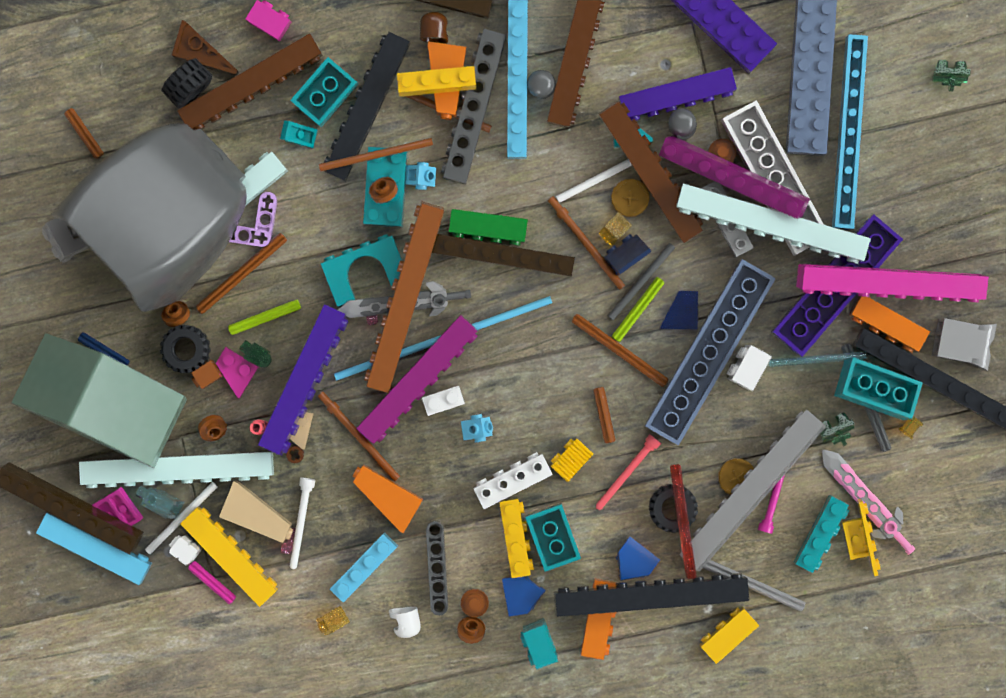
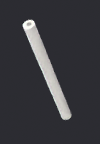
M627 159L557 195L556 198L561 203L632 166V164Z
M212 482L145 548L146 552L151 554L218 486Z

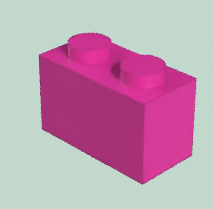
M257 0L245 20L280 42L292 23L288 19L289 15L282 10H279V12L273 10V5L265 0L262 2Z

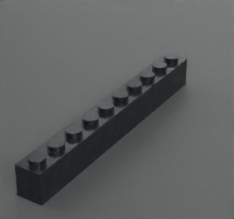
M866 329L860 330L852 346L904 375L923 382L924 386L1006 430V406Z
M742 573L731 574V577L723 578V575H712V579H704V576L692 577V580L685 581V578H674L673 582H666L665 579L654 580L652 584H647L646 581H637L635 585L628 586L627 583L623 582L616 583L615 587H608V584L596 585L597 588L589 589V586H578L577 590L561 587L558 588V591H554L555 615L562 617L749 601L748 578L742 576Z

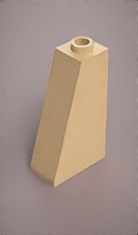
M233 481L219 517L282 543L286 539L290 540L293 529H291L292 523L242 483Z

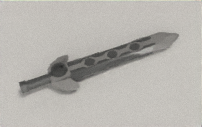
M434 281L426 282L430 290L419 292L414 310L432 308L429 316H437L445 310V307L448 305L447 301L471 298L470 290L446 293V289L442 285ZM393 296L350 300L341 306L338 311L346 314L349 318L388 313L389 308H386L388 298Z

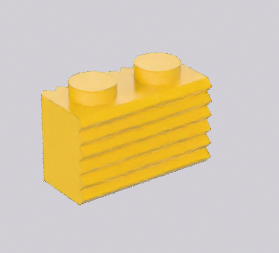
M577 438L575 440L570 439L564 445L566 450L561 455L557 453L551 460L553 463L551 467L567 482L593 455Z

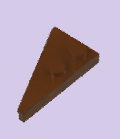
M182 20L172 56L187 61L197 58L204 66L237 75L238 70L186 21Z

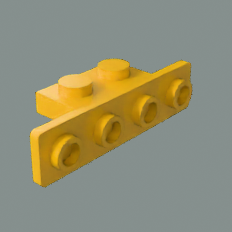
M857 499L861 518L842 521L849 558L853 560L869 556L872 573L874 576H878L877 570H881L878 558L875 559L874 552L877 549L875 541L870 538V533H873L871 522H867L866 515L869 514L867 503Z

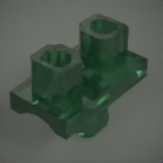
M938 60L932 81L941 82L942 86H948V91L953 92L954 86H961L962 83L968 82L971 70L967 69L965 61H957L954 68H948V61Z
M247 340L240 346L239 349L245 353L243 358L248 362L261 368H266L270 365L272 358L267 348L255 342L251 344Z
M845 412L835 416L838 423L835 427H832L828 420L822 422L826 426L821 433L823 443L832 439L834 445L839 442L843 447L847 445L846 439L851 437L849 431L855 429V423L853 419L848 418Z

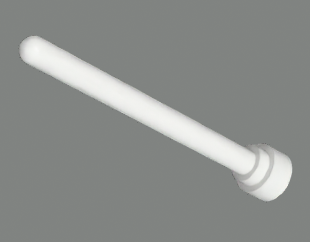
M300 478L299 486H301L302 494L290 560L291 569L297 568L309 493L315 486V480L310 478Z

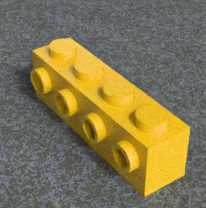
M519 498L502 500L499 504L511 577L531 575L530 570H534L532 559H528L527 551H531L530 542L525 540L524 532H528L526 521H522L521 513H525L523 502H519Z

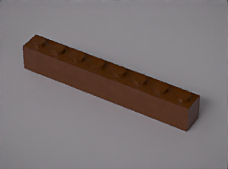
M577 0L547 120L549 124L569 128L570 124L574 125L577 114L573 113L575 105L579 106L581 95L578 92L580 87H584L586 76H583L584 68L588 69L591 58L587 56L589 50H593L595 39L592 38L593 32L598 31L600 20H597L598 12L602 13L605 3L601 0Z
M309 33L177 110L184 124H187L191 129L195 131L201 128L203 130L205 128L204 125L208 122L215 123L222 118L220 115L226 112L228 114L238 109L237 106L239 104L251 102L255 99L254 96L256 94L268 92L271 90L270 86L275 83L278 85L288 80L287 76L292 73L294 75L301 73L304 70V66L318 63L323 54Z
M616 101L598 114L680 239L685 243L703 231L701 228L703 222L698 218V215L693 216L692 213L690 215L679 212L680 208H676L681 191L677 183L672 184L669 179L672 175L666 167L662 168L659 164L661 158L656 151L652 152L648 147L651 143L646 135L641 136L638 132L640 126L635 119L631 120L627 115L630 111L625 103L620 104L619 101Z

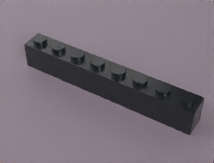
M388 32L387 36L383 35L379 44L382 47L379 53L375 52L371 61L374 64L371 70L368 69L363 78L365 83L363 87L358 88L355 95L357 100L354 105H350L347 115H349L347 122H342L339 129L341 133L339 139L333 141L331 156H327L324 163L359 155L411 44L410 41L391 32ZM354 164L325 170L324 172L346 182Z

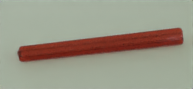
M674 464L670 466L685 574L687 579H694L697 575L680 464Z

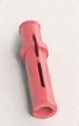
M255 420L250 425V431L255 435H261L264 433L268 422L266 420Z

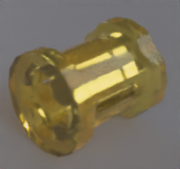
M913 416L912 419L907 420L904 426L899 427L898 430L912 440L914 438L913 434L924 424Z

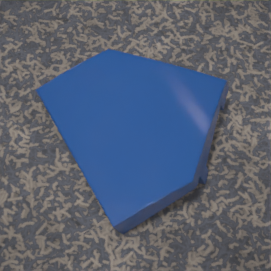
M629 537L618 551V556L616 557L620 571V581L649 576L660 559Z
M528 576L503 578L502 582L508 615L528 614L535 608L536 603L546 590L532 582Z

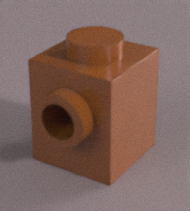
M210 360L193 371L192 375L194 377L191 379L197 388L205 389L222 378L223 375L215 362Z

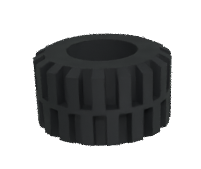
M194 58L176 69L165 81L161 91L177 108H181L191 103L207 88L213 75L197 58Z
M190 325L175 326V328L168 330V333L163 336L164 339L160 343V354H162L163 362L175 372L192 373L208 361V355L211 353L209 348L210 342L207 340L206 334L199 328ZM181 338H189L195 343L196 352L190 360H181L175 353V345Z
M679 484L661 486L653 493L649 501L651 519L657 527L665 532H682L686 528L691 527V524L696 520L695 517L698 514L696 498L684 486ZM669 497H677L684 503V513L678 519H668L662 512V504Z

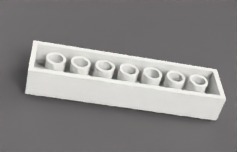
M757 100L721 120L747 170L809 198ZM810 200L801 218L823 224ZM767 206L768 209L778 211L772 207ZM785 239L793 256L810 248V246L803 245L802 248L791 245L792 241Z

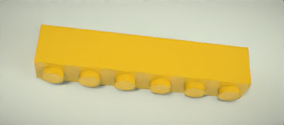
M197 507L180 524L260 607L278 590L276 587L277 583L271 577L267 578L263 574L264 569L258 563L254 564L250 560L251 556L246 550L238 548L236 545L238 542L231 535L227 536L223 532L224 527L218 521L214 522L210 518L211 514L206 508L203 507L201 509Z

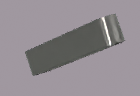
M433 520L426 527L430 608L433 614L440 616L445 614L448 609L445 537L443 524L438 520ZM437 524L440 527V533L432 534L430 526ZM439 544L442 548L441 552L433 553L431 545ZM440 563L443 570L436 573L432 570V565ZM441 582L444 589L437 592L433 589V584ZM435 602H443L445 608L442 611L436 610L434 607Z

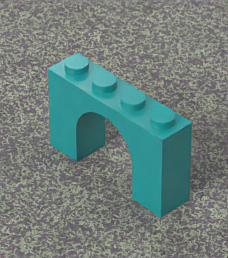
M386 234L378 237V241L371 244L368 241L360 244V248L353 251L352 248L344 250L339 257L335 258L332 255L324 258L321 266L337 307L343 306L350 300H356L349 282L348 273L353 262L361 257L370 256L378 259L385 269L391 286L394 278L398 279L400 272L397 271V268L402 258L393 236L389 237Z

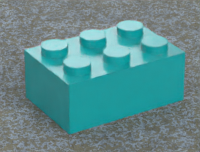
M327 57L290 101L322 128L359 84Z
M562 503L525 516L545 572L581 559Z
M543 618L523 626L520 638L524 648L528 647L529 649L527 650V656L531 666L535 665L537 670L558 662V653L545 619Z

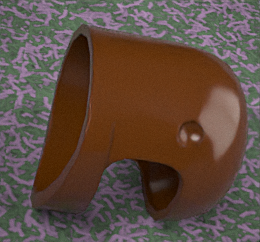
M438 12L424 14L420 20V40L427 43L430 41L447 44V18Z

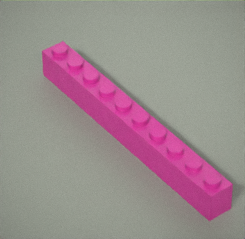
M799 264L796 287L802 289L803 293L814 294V290L821 291V294L832 295L834 291L840 292V295L851 296V292L858 293V296L869 297L871 293L876 294L877 297L887 298L888 294L895 295V298L906 299V295L913 296L914 299L924 300L925 296L931 297L932 300L942 301L943 297L949 298L950 301L960 302L961 298L967 299L968 302L977 303L979 299L986 300L989 277L971 273Z

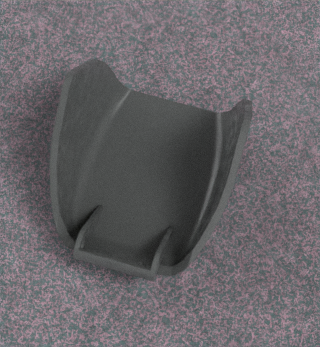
M171 123L155 127L140 134L104 159L73 188L51 215L55 219L60 218L70 225L125 284L138 308L143 312H147L178 301L212 267L222 254L240 222L246 205V188L242 183L246 176L201 128L194 131L187 124Z

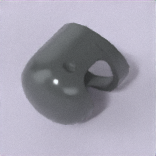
M537 70L528 77L527 88L533 96L546 99L554 93L556 80L549 71Z
M681 108L672 112L669 117L668 127L673 136L686 140L696 132L697 122L691 111Z

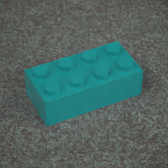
M368 147V152H373L385 148ZM408 151L367 161L364 225L403 227ZM383 177L394 179L398 186V192L395 197L385 203L373 201L369 193L371 185Z
M852 357L844 360L834 396L904 421L913 418L923 382Z

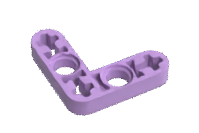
M265 192L260 196L255 228L237 226L234 234L235 240H232L231 237L229 242L264 247L272 240L277 208V197L273 193ZM268 195L273 199V203H270L268 208L273 209L272 213L261 211L262 207L266 209V203L263 202V199L267 198ZM264 214H268L271 218L270 223L267 225H263L260 222V218ZM242 230H246L249 233V237L245 241H241L238 237L239 232ZM252 231H256L255 236H261L262 233H265L264 236L268 238L267 241L260 244V240L253 239L254 243H251Z

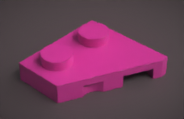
M225 347L216 362L235 395L241 398L259 366Z
M122 487L92 505L128 523L130 526L141 521L143 518Z

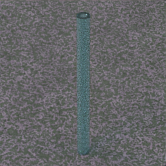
M866 352L770 359L769 367L838 362L852 357L863 360L866 359Z

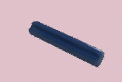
M85 332L79 335L78 341L88 348L103 353L126 366L129 365L130 361Z

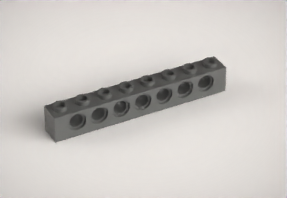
M483 29V33L478 34L476 44H479L477 52H473L471 62L474 63L476 83L482 84L484 88L480 93H476L473 90H465L462 93L461 99L464 100L462 107L458 108L456 118H459L458 125L453 126L451 136L454 137L453 143L448 144L446 155H449L447 163H443L441 173L444 174V179L462 184L467 183L506 40V34ZM486 46H490L494 50L489 56L483 54V49ZM480 65H486L489 68L486 74L478 72ZM470 102L478 103L479 106L476 111H470L467 108ZM465 120L473 122V127L470 130L462 127ZM460 139L468 140L466 148L458 147L457 143ZM461 157L463 159L462 166L455 167L452 164L453 159Z

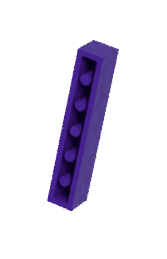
M729 67L619 96L620 104L624 102L630 112L627 114L629 118L637 121L640 120V116L647 115L648 117L659 115L658 111L666 110V113L672 112L681 105H685V108L695 106L697 101L703 100L704 103L714 101L716 96L722 95V98L733 96V92L737 90L732 68Z

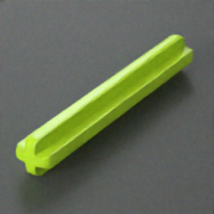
M659 277L655 278L613 333L612 337L616 341L620 342L662 288L665 283Z
M294 300L228 326L231 335L300 310L299 300Z

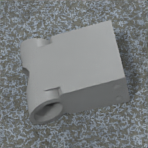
M938 318L931 356L966 362L988 371L991 358L990 345L994 340L997 324L977 325Z

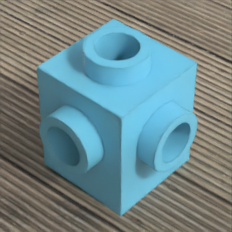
M417 162V165H406V185H413L417 190H427V187H435L436 167H429V163Z
M482 414L472 415L470 420L461 421L464 440L474 439L475 442L486 441V437L493 436V425L490 417L483 418Z

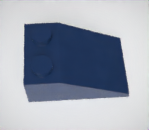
M637 234L635 236L628 235L621 240L623 242L621 246L617 248L614 245L606 251L608 255L605 256V259L618 276L652 252Z

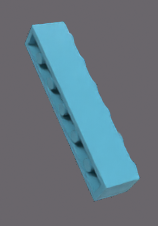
M48 512L45 514L36 534L137 585L142 584L152 562L148 561L149 558L140 553L138 555L134 553L129 555Z

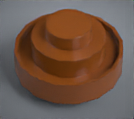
M717 139L708 149V152L729 162H733L736 157L735 145L728 139Z
M390 177L376 180L369 189L370 196L376 203L388 202L398 192L395 180Z
M176 301L163 309L161 317L167 326L175 327L187 321L190 316V310L186 303Z
M219 415L205 417L198 426V432L202 439L210 442L222 438L227 430L224 419Z
M470 589L463 594L461 608L466 615L479 617L488 609L489 600L484 591Z
M466 617L458 623V637L465 643H478L484 638L485 624L476 617Z

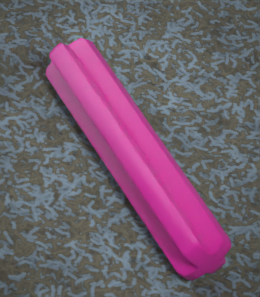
M196 561L189 565L188 570L228 604H231L236 599V595Z

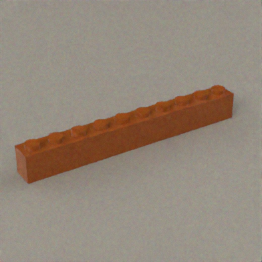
M421 201L420 206L416 205L414 216L417 218L415 224L411 223L408 232V235H411L410 241L405 242L402 252L405 253L404 261H399L397 271L400 274L398 279L394 278L391 288L394 290L393 297L388 298L386 308H389L387 316L383 315L380 325L383 326V330L376 337L375 344L378 347L376 352L372 351L369 361L372 363L371 370L367 369L364 380L367 381L366 387L389 393L442 220L444 207Z

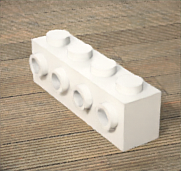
M536 452L527 457L528 461L522 464L518 461L510 465V470L504 472L502 469L493 474L494 478L488 481L484 478L476 482L477 486L474 487V491L483 509L553 475L543 454L538 455Z

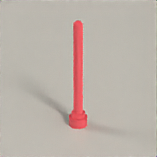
M651 434L647 436L642 450L595 506L597 510H601L647 454L651 450L657 449L662 444Z

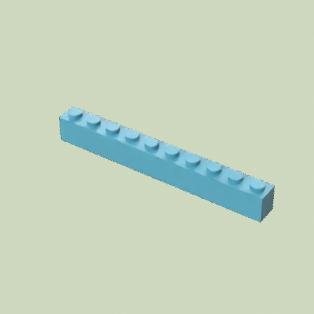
M508 0L507 159H527L528 0Z
M849 34L845 38L832 219L833 228L845 230L854 229L868 43V36Z

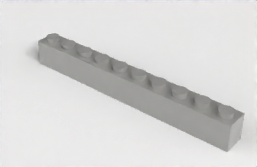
M807 409L805 412L801 411L795 418L796 422L783 431V437L779 441L776 440L770 446V452L766 456L762 455L759 458L756 468L749 470L745 474V480L742 484H737L731 491L732 495L728 499L725 498L718 507L720 509L706 519L707 524L695 531L692 541L690 543L686 542L680 549L682 552L679 555L697 571L700 572L826 428Z

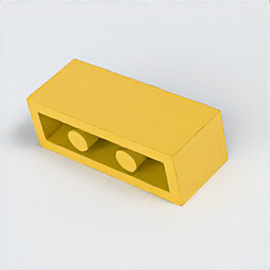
M738 607L729 614L731 617L727 621L722 620L719 622L712 634L707 633L701 639V648L716 664L759 627L758 623L743 607L740 609Z

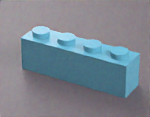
M384 532L330 590L344 603L398 545Z

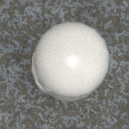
M417 607L389 610L390 618H395L398 621L399 626L394 628V633L398 637L410 638L419 633L421 624Z

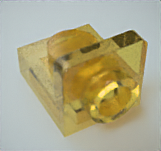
M618 212L600 230L599 234L606 243L613 246L632 225Z
M341 606L317 618V626L325 635L331 634L350 623Z

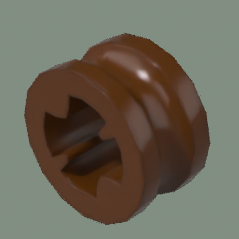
M293 446L289 448L286 457L291 463H298L304 458V451L299 446ZM295 449H297L299 451L298 454L300 455V458H295V460H293L292 454H290V452L292 450L295 451Z

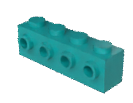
M831 495L827 497L793 561L796 565L811 573L819 569L822 564L820 559L823 553L826 554L831 547L829 542L832 536L835 537L840 530L838 525L841 519L845 520L849 513V509H847L848 504Z

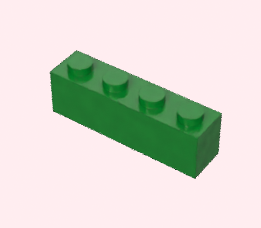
M451 209L448 232L452 233V237L464 238V235H470L473 240L482 241L483 237L490 238V242L502 243V240H507L510 245L521 246V242L525 243L528 219Z

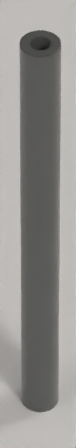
M671 243L666 246L608 314L610 319L614 320L671 254L675 249Z

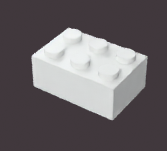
M746 345L739 349L736 355L738 360L736 364H731L727 371L729 377L727 379L747 390L753 391L772 356L752 345Z

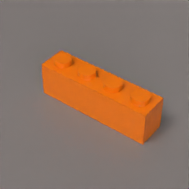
M865 296L858 297L849 313L853 317L852 320L860 325L863 323L869 325L870 331L878 335L880 332L885 334V339L894 344L896 342L903 345L902 348L910 353H913V351L919 352L930 331Z
M594 578L593 588H597L596 585L608 584V587H615L617 582ZM616 612L587 615L581 656L604 660L605 655L608 656L610 644H607L608 636L612 637L613 625H610L611 618H615Z

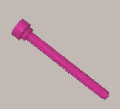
M784 476L773 487L765 519H762L761 523L759 522L757 530L770 534L773 533L774 522H772Z

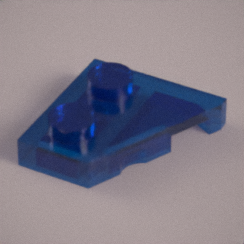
M678 291L660 329L698 330V291Z

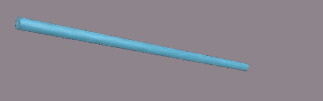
M548 296L473 323L472 325L479 330L552 304V300ZM440 336L402 349L399 358L431 347ZM367 361L334 373L335 379L337 381L371 369L372 363Z

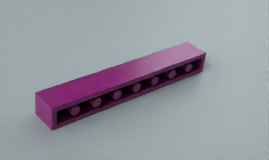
M673 135L665 138L659 156L795 219H799L804 215L810 198Z
M460 314L356 429L373 444L376 441L380 443L387 435L385 431L389 427L393 429L400 421L398 417L402 413L407 414L413 407L411 403L415 399L419 400L426 393L424 389L427 385L432 386L439 379L437 377L441 370L445 372L452 365L450 363L451 359L454 356L458 358L464 352L463 346L467 342L471 344L478 335L475 333L478 329Z

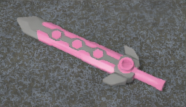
M822 450L824 467L856 502L857 499H861L863 503H867L869 511L867 516L879 528L873 530V533L870 534L874 538L880 539L894 537L906 550L905 552L908 555L915 550L914 546H911L899 532L902 528L901 524L903 525V512L900 508L896 507L894 517H892L888 509L866 487L839 453Z

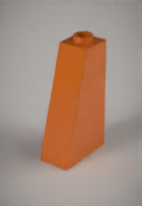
M428 41L431 70L464 67L466 47ZM460 91L434 93L437 115L444 120L456 118Z
M363 465L361 468L357 467L352 476L355 478L353 483L400 532L404 533L423 498L366 465Z

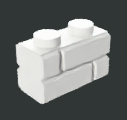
M459 386L422 397L428 416L465 404Z
M178 535L169 544L171 547L169 553L175 558L179 557V561L184 565L193 562L202 550V546L197 542H193V539L188 535L182 537Z

